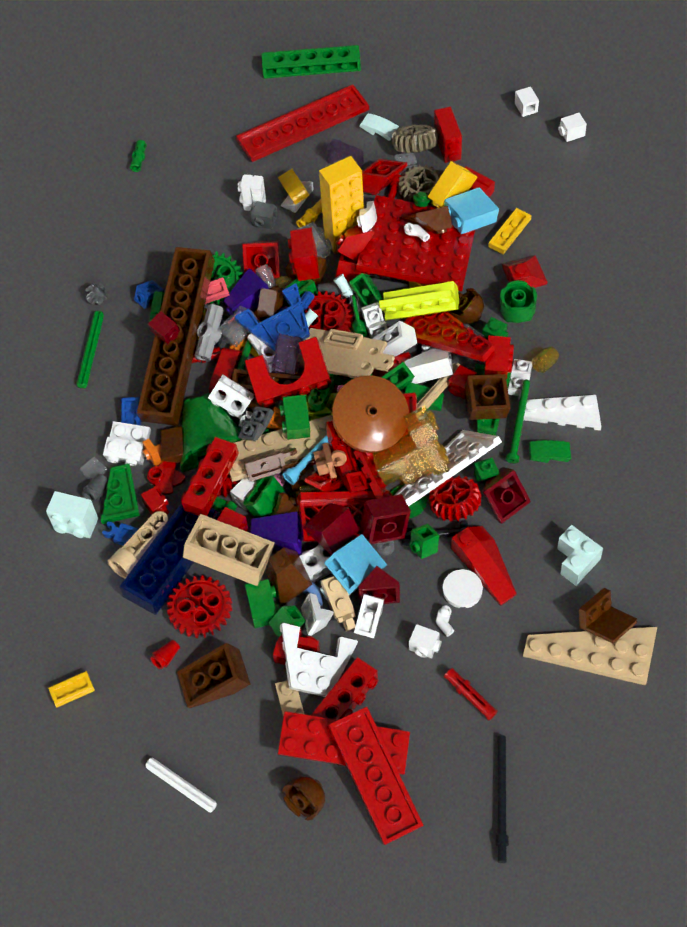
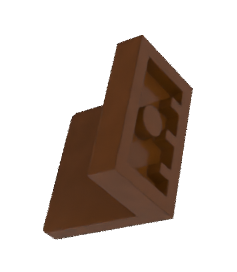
M606 588L600 590L579 608L580 628L610 643H615L637 623V618L612 607L611 590Z

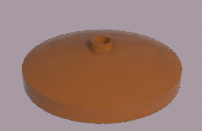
M360 376L347 382L337 393L332 404V423L338 436L348 446L360 452L377 453L391 448L404 435L409 422V408L404 395L392 382L378 376Z

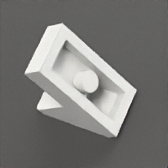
M309 593L301 606L303 617L306 620L307 634L311 636L326 627L334 614L333 611L320 608L316 594Z
M364 594L354 633L370 638L375 637L379 618L382 614L384 599Z

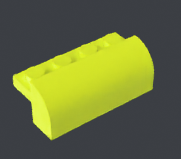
M454 281L383 292L384 300L379 301V307L385 313L386 321L458 310V286Z

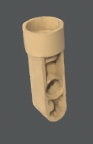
M161 511L152 514L123 547L119 548L108 559L109 566L116 574L124 579H129L140 567L142 561L170 532L167 514Z

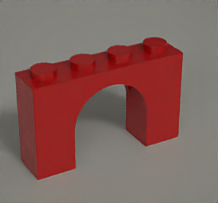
M317 337L299 342L305 367L302 376L291 384H279L272 379L267 361L263 355L245 360L257 403L261 407L273 406L274 402L283 401V397L298 394L306 395L315 388L324 389L328 387V384L332 383Z

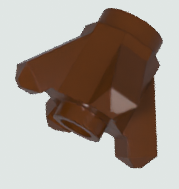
M285 492L279 493L272 515L297 512L299 515V506L296 505V498Z

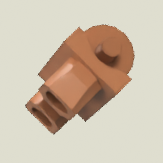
M328 443L322 444L324 450L313 452L319 476L330 473L331 479L336 478L334 466H342L347 460L346 454L341 450L330 453Z

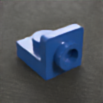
M153 280L137 285L134 301L146 309L149 306L150 300L153 299L154 292H164V289Z

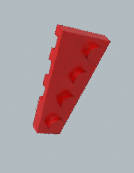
M354 451L356 459L363 466L361 469L364 475L370 481L369 485L376 499L392 496L386 489L388 486L386 480L380 475L382 472L380 466L374 461L376 458L375 454L373 453L368 457L365 452Z

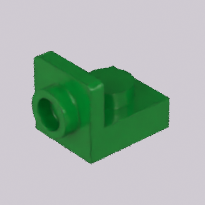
M493 458L474 463V477L477 482L499 475V470Z

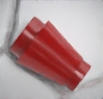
M171 640L152 653L153 656L150 658L154 666L158 669L166 668L180 649L179 644Z

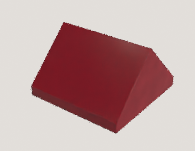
M330 503L303 528L330 555L334 554L359 531L350 509Z
M376 566L359 585L360 606L364 594L384 599L383 604L400 603L399 582Z

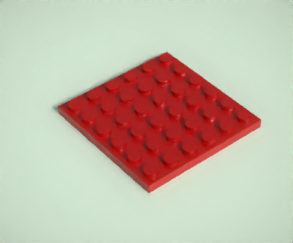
M376 195L374 200L377 221L374 225L375 233L364 250L360 252L356 270L426 285L454 281L458 286V291L462 292L475 230L461 234L452 224V227L447 228L445 233L436 234V231H426L430 238L424 242L419 237L409 236L405 233L404 226L409 222L403 220L402 216L437 208L436 206L419 207L414 202Z

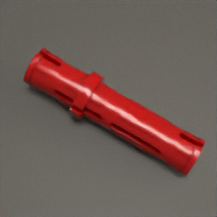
M454 668L448 670L444 678L456 688V692L469 700L488 721L491 720L498 710L489 704L470 685L469 680H464Z

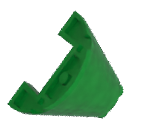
M210 393L184 401L182 409L183 456L180 461L181 472L198 468L199 462L197 457L207 454V447L213 442L215 437L232 443L242 441V439L238 438L241 432L240 428L224 408L214 405L208 399Z

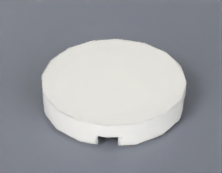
M464 569L455 570L448 574L444 580V598L454 607H472L478 603L482 596V582L477 574Z

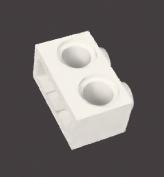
M222 375L208 399L214 405L226 409L230 415L240 418L255 394ZM219 390H223L226 395H221ZM234 400L240 401L242 405H237Z
M320 544L312 550L302 552V555L299 556L313 583L332 573L324 564L329 558L325 557V555L329 553ZM309 563H315L314 566H308Z

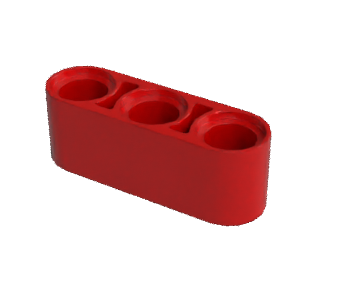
M222 348L211 378L209 393L213 391L222 375L232 380L233 371L237 368L242 351ZM219 390L221 395H226L223 390Z

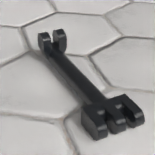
M466 520L460 521V527L434 530L439 534V537L455 536L468 527V522ZM414 524L407 526L405 538L402 540L403 546H410L411 530L415 529Z

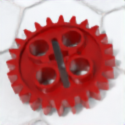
M318 291V296L314 295V299L304 312L306 314L311 309L318 315L308 327L309 330L310 328L322 329L321 320H323L324 305H326V314L324 315L323 330L330 331V329H337L345 325L351 328V322H353V312L350 303L347 304V299H342L341 295L335 297V292L328 295V291H325L324 295H322Z
M204 575L201 576L200 580H197L196 576H194L192 582L186 578L185 585L179 583V590L173 588L175 595H169L171 602H167L169 608L167 613L174 628H179L180 634L186 631L187 637H190L194 633L197 639L199 634L202 633L203 637L206 638L207 632H210L213 636L214 629L221 631L220 624L227 625L225 618H231L229 612L233 610L232 605H230L232 604V599L230 598L229 590L225 591V585L220 586L219 580L213 583L212 577H209L206 581ZM197 592H201V593H202V594L199 595V596H194V594L197 593ZM212 602H218L217 605L210 606ZM186 607H189V608H190V609H189L188 611H186V612H183V611H182L183 608H186ZM201 617H205V618H206V619H205L204 621H202V622H199V621H198V619L201 618Z

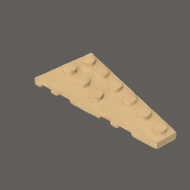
M657 627L631 628L615 643H610L588 631L528 635L523 657L646 686Z

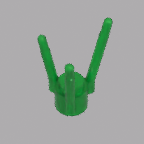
M352 296L356 320L349 329L352 333L362 334L363 337H366L368 333L366 324L360 320L356 298Z

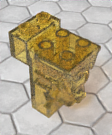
M425 405L404 416L409 434L403 436L391 448L373 453L376 471L385 485L395 482L398 478L404 484H412L421 476L426 477L431 473L437 475L450 471L448 467L450 460L446 455L447 451L443 444L440 445L438 441L437 430L439 426L436 422V417L432 410L428 411Z

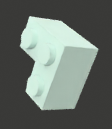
M573 525L559 537L557 549L568 557L562 563L560 574L577 586L599 562L602 556L603 548Z

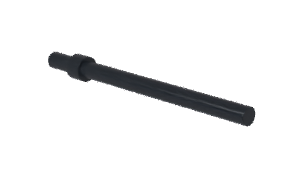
M500 735L498 736V835H496V846H498V863H506L507 846L509 845V836L506 835V736Z

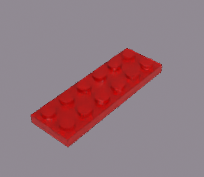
M368 707L329 724L330 732L383 845L424 826Z
M284 711L277 755L346 766L328 727L329 724L337 720ZM377 726L399 774L404 775L410 732Z

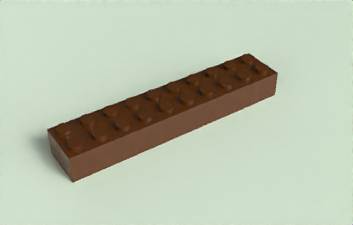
M175 247L161 311L177 324L180 332L177 338L168 345L156 335L154 337L137 409V414L142 422L178 426L198 338L197 329L201 324L215 262L211 250Z

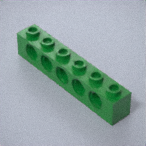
M359 45L262 53L264 79L361 71Z

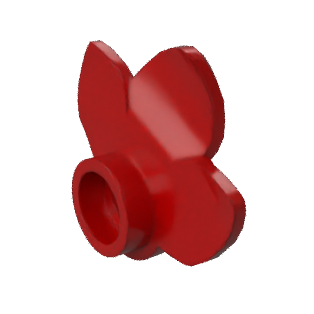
M163 461L159 466L150 468L147 473L148 481L151 484L158 485L161 493L172 494L173 486L180 485L185 480V476L175 470L176 463Z

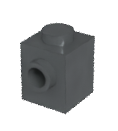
M256 201L255 206L250 209L249 213L252 225L272 230L278 217L276 205Z

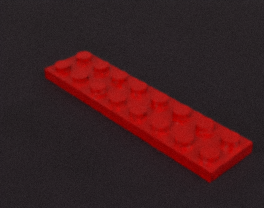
M350 85L236 136V139L251 162H254L368 111L369 104L356 87Z

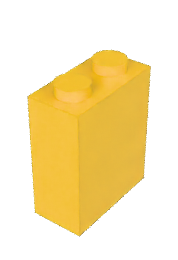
M450 161L428 195L433 200L431 203L437 208L443 207L445 199L469 191L477 176L465 167Z

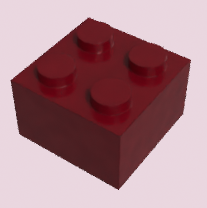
M403 495L365 501L360 529L370 544L405 538L411 510Z

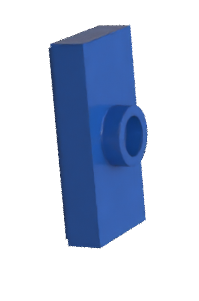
M140 397L121 398V423L141 426V419L137 414Z

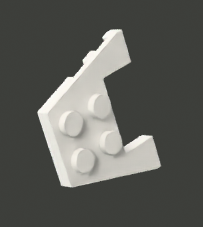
M282 623L280 625V632H282L283 636L282 645L286 656L285 665L289 689L326 697L339 681L358 641L339 637L335 657L297 648L300 627Z

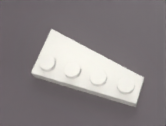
M596 395L527 400L524 415L525 421L555 422L563 426L570 424L577 425V428L592 427L594 430L601 431Z

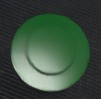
M418 192L413 196L414 204L419 207L428 206L431 200L425 192Z

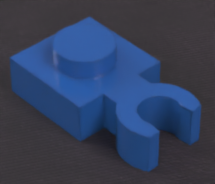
M107 522V527L112 530L109 532L103 530L102 534L105 538H113L114 543L123 546L137 532L138 528L123 523L118 528L114 523Z

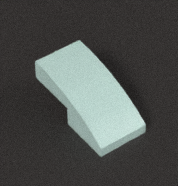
M369 113L360 124V127L370 134L374 135L376 132L388 141L391 140L392 133L399 127L385 118Z

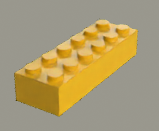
M352 156L319 170L324 239L334 254L339 253L336 244L341 234L344 235L346 230L358 225L357 216L360 214V209H364L362 169Z

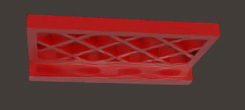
M349 491L300 492L296 499V505L299 506L302 541H316L312 536H307V532L303 529L306 521L309 523L312 520L305 514L304 508L313 509L316 512L314 517H316L325 507L333 503L349 507L354 511L353 517L357 514L362 518L363 513L360 509L364 507L365 501L376 499L373 491L354 493ZM358 526V528H359V531H358V532H359L360 534H357V533H356V534H355L352 538H350L349 540H354L355 538H357L358 536H360L361 534H363L359 526Z

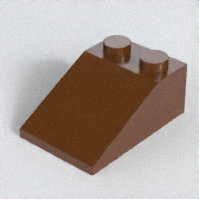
M228 643L221 645L177 671L188 708L233 695L251 685L240 649Z

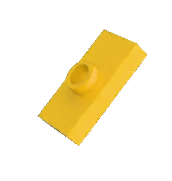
M87 671L48 688L56 708L95 691Z

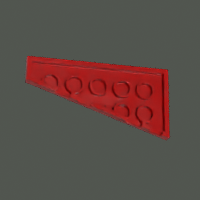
M448 312L408 317L403 322L415 328L417 343L482 362H485L495 351L492 343L481 335L477 336L471 328H466L461 321Z

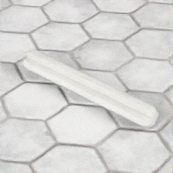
M150 758L146 762L145 766L148 770L208 812H212L216 808L217 803L215 800L156 759Z

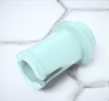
M343 274L334 279V282L342 292V296L348 298L355 293Z
M311 309L305 314L308 327L318 317Z

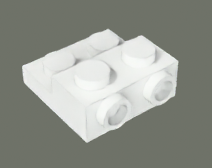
M113 421L110 437H107L103 456L111 463L121 461L125 462V464L130 463V466L143 465L145 458L142 452L144 450L143 441L149 439L150 427Z

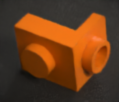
M150 439L143 441L144 450L142 452L145 458L151 460L154 466L160 465L163 462L161 461V443L154 446Z

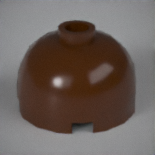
M473 288L466 289L467 292L464 294L460 292L458 310L448 312L461 321L463 325L479 321L484 310L483 299Z
M305 775L295 777L282 789V793L285 791L286 794L284 801L288 808L298 817L301 814L305 816L304 820H313L325 805L326 796L323 786L312 777Z

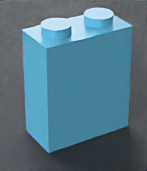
M480 187L445 199L443 206H448L451 222L461 234L495 223L499 208Z
M363 534L336 551L324 562L349 594L359 588V585L376 566L381 569L387 566L386 562Z

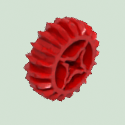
M460 475L457 478L452 476L429 492L431 511L437 518L441 517L443 521L448 519L452 522L456 519L459 522L461 518L467 519V516H473V513L478 511L481 505L482 495L479 486L473 479L469 480L467 476L461 478Z

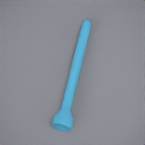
M326 435L295 467L288 468L282 474L288 483L294 485L299 480L300 472L315 458L313 452L323 450L322 444H329L328 436Z

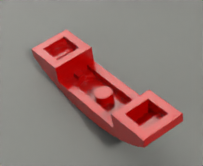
M332 421L326 422L331 453L341 450L345 452L347 457L346 462L342 466H336L345 487L350 493L368 490L369 486L363 471H359L351 447L338 436Z
M356 461L358 469L360 470L362 465L360 462ZM336 466V478L331 479L330 473L321 476L318 473H314L305 478L304 481L324 492L337 490L344 485Z

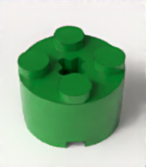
M516 280L509 282L501 290L499 309L506 322L522 323L532 320L536 311V289L533 286H529L525 281Z

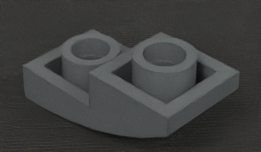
M255 407L250 421H244L238 438L248 441L258 440L270 423L274 411L269 408Z

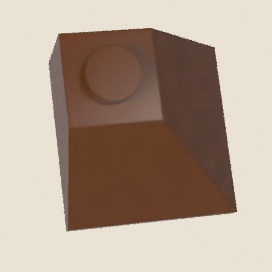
M448 206L402 216L403 220L417 224L428 232L436 231V234L445 233L447 228L452 227Z
M283 547L269 558L266 575L271 586L275 587L280 606H284L312 585L297 551Z

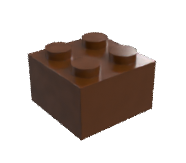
M506 374L468 376L465 383V394L469 420L507 418L510 411V401Z

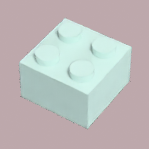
M56 491L46 510L55 531L62 534L65 532L70 533L78 538H90L98 520L90 499Z

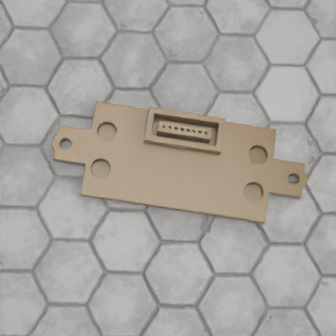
M310 328V337L305 339L317 337L330 374L357 378L371 375L374 369L388 372L394 364V355L383 354L387 346L386 341L365 338L362 334L335 329L326 331ZM299 343L285 350L286 353L295 354L290 363L293 367H305Z

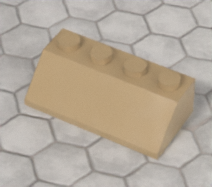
M200 514L185 542L183 558L258 586L275 542Z

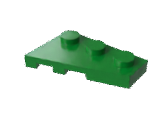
M130 463L111 467L107 495L104 500V511L101 516L102 524L140 516Z

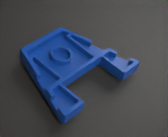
M296 283L282 290V295L290 307L258 323L249 308L234 316L237 323L277 354L310 337Z

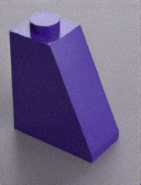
M251 269L245 272L229 293L230 296H227L224 300L227 306L225 310L231 318L248 308L251 312L257 309L261 288L269 289L268 285Z
M297 512L251 519V527L248 528V532L275 542L272 550L279 551L285 547L302 555L301 523Z

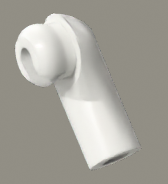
M444 605L437 612L436 624L448 637L454 632V629L448 623L452 611L449 606Z

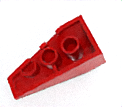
M483 526L467 527L452 537L451 549L470 571L477 574L482 585L500 606L516 596L517 593L497 544Z

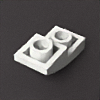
M368 201L367 208L360 209V214L357 216L358 227H362L363 233L369 231L377 221L374 201Z
M378 302L361 308L371 339L388 329Z
M514 359L508 395H521L523 381L525 379L530 380L533 362Z

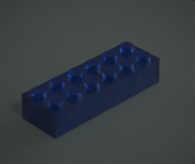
M182 503L119 586L124 598L154 615L159 612L169 598V595L172 594L173 588L177 587L194 563V561L183 558L185 542L199 516L185 511ZM211 508L207 517L217 520L220 512Z

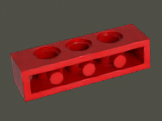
M215 437L213 442L208 445L205 458L199 462L196 475L192 476L187 492L185 491L182 495L181 502L185 511L198 516L200 514L208 515L239 455L235 443ZM201 491L204 492V493L201 494V495H197V493H199V492H201Z
M357 657L311 716L327 718L329 714L334 713L337 715L334 719L339 720L354 713V708L364 702L365 694L369 689L373 690L379 681L378 670ZM355 682L362 683L360 687L352 686ZM342 698L350 699L347 703L340 702Z

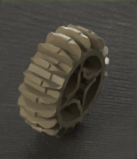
M422 124L403 126L392 133V145L395 150L402 153L427 151V149L435 147L438 140L435 128Z
M420 164L418 167L412 165L411 169L407 168L405 172H402V177H399L398 190L401 197H403L404 201L414 202L413 196L418 192H425L429 195L442 174H439V170H434L433 166L428 168L427 164L424 167H421Z

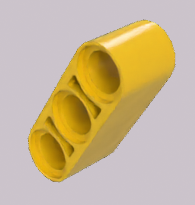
M293 169L278 177L295 205L310 196Z

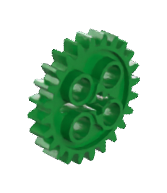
M216 251L215 255H213L215 262L211 280L224 277L230 293L242 278L243 273L240 272L241 267L236 266V260L231 262V256L225 258L224 252L221 256H218V251ZM218 266H220V268H219L218 271H217V278H216V277H215L216 269H217ZM226 272L229 273V275L224 276L222 275V273ZM226 297L210 302V304L216 302L220 306V302L223 301L224 303Z

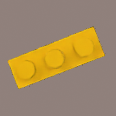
M516 208L490 240L488 247L504 255L530 222L531 215Z

